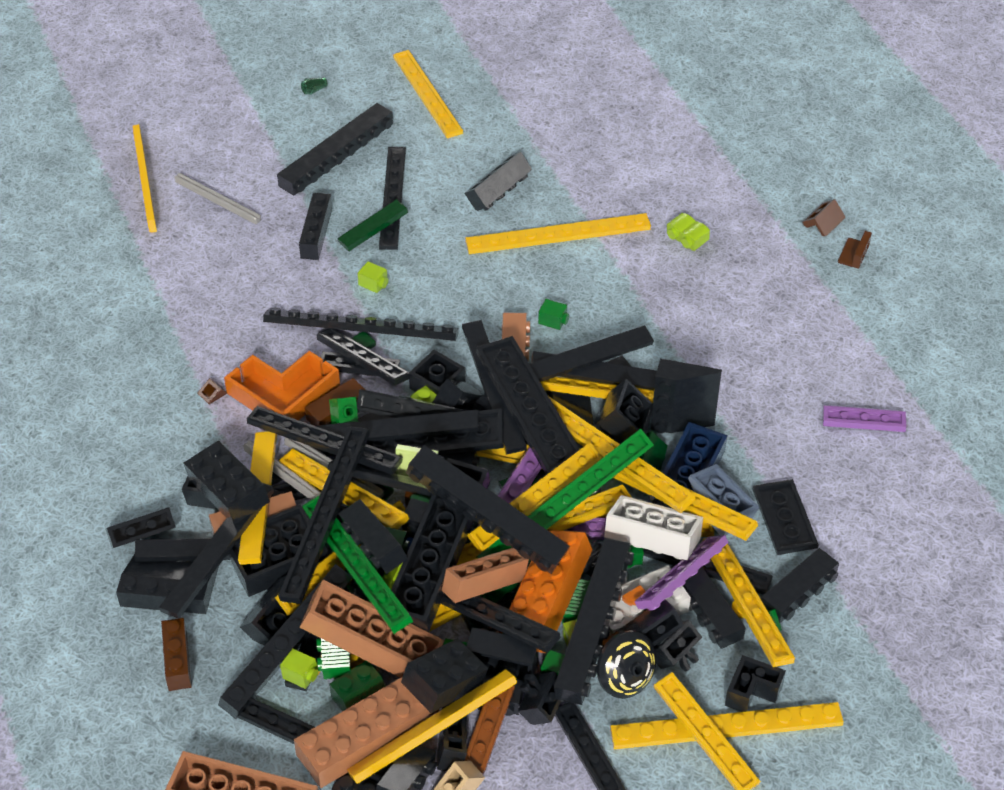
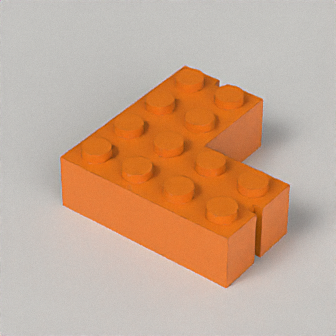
M311 351L304 354L282 373L252 354L240 364V369L236 367L224 377L227 394L252 411L259 406L296 420H300L305 416V407L340 386L339 369L326 361L323 362L322 358Z

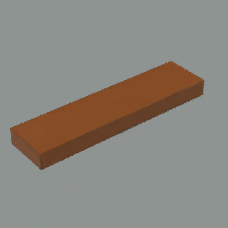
M514 685L483 705L470 740L465 761H471L483 775L513 696Z

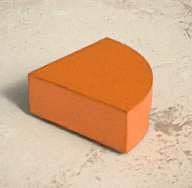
M639 585L624 594L622 600L630 606L636 605L634 601L646 591Z

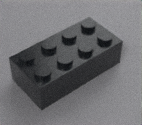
M219 440L183 462L189 480L233 525L270 502L264 484Z

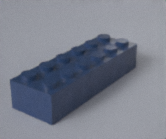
M688 422L663 474L679 485L694 491L688 479L689 476L715 464L719 465L725 452L728 435ZM652 495L648 500L649 503L672 508Z

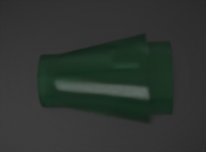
M325 77L305 78L301 82L302 92L310 95L328 86Z

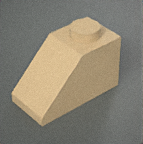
M455 761L434 790H476L485 777L471 761Z

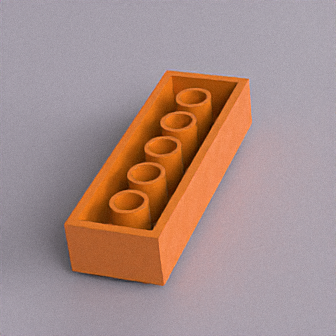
M547 529L568 544L570 548L552 574L542 571L537 567L536 563L531 561L509 610L553 630H558L593 550L585 532Z

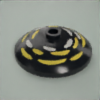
M629 630L616 634L605 644L597 662V677L606 693L616 698L626 699L639 694L646 688L654 675L657 662L655 647L651 640L640 632Z

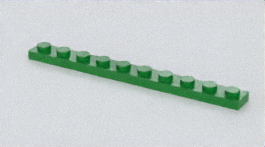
M639 429L527 517L547 530L652 448L654 444L642 429ZM499 538L475 558L479 559L513 547L503 544Z
M319 496L302 506L309 519L312 516ZM336 518L326 541L393 634L397 633L413 622L411 616L361 549L354 543L350 535L343 530L339 520Z

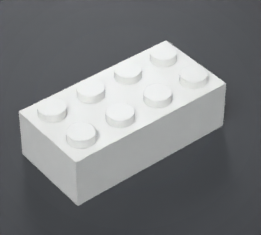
M621 495L607 514L604 537L628 542L636 548H645L658 554L663 553L673 556L676 559L688 560L700 541L703 517L686 512L680 514L672 508Z
M668 565L622 584V596L639 585L647 591L668 573L671 568ZM683 586L678 587L673 591V595L666 598V600L676 609L679 616L689 612L691 597ZM621 596L620 602L615 604V618L610 620L608 625L610 626L609 636L648 609H638L636 605L630 606L622 600Z

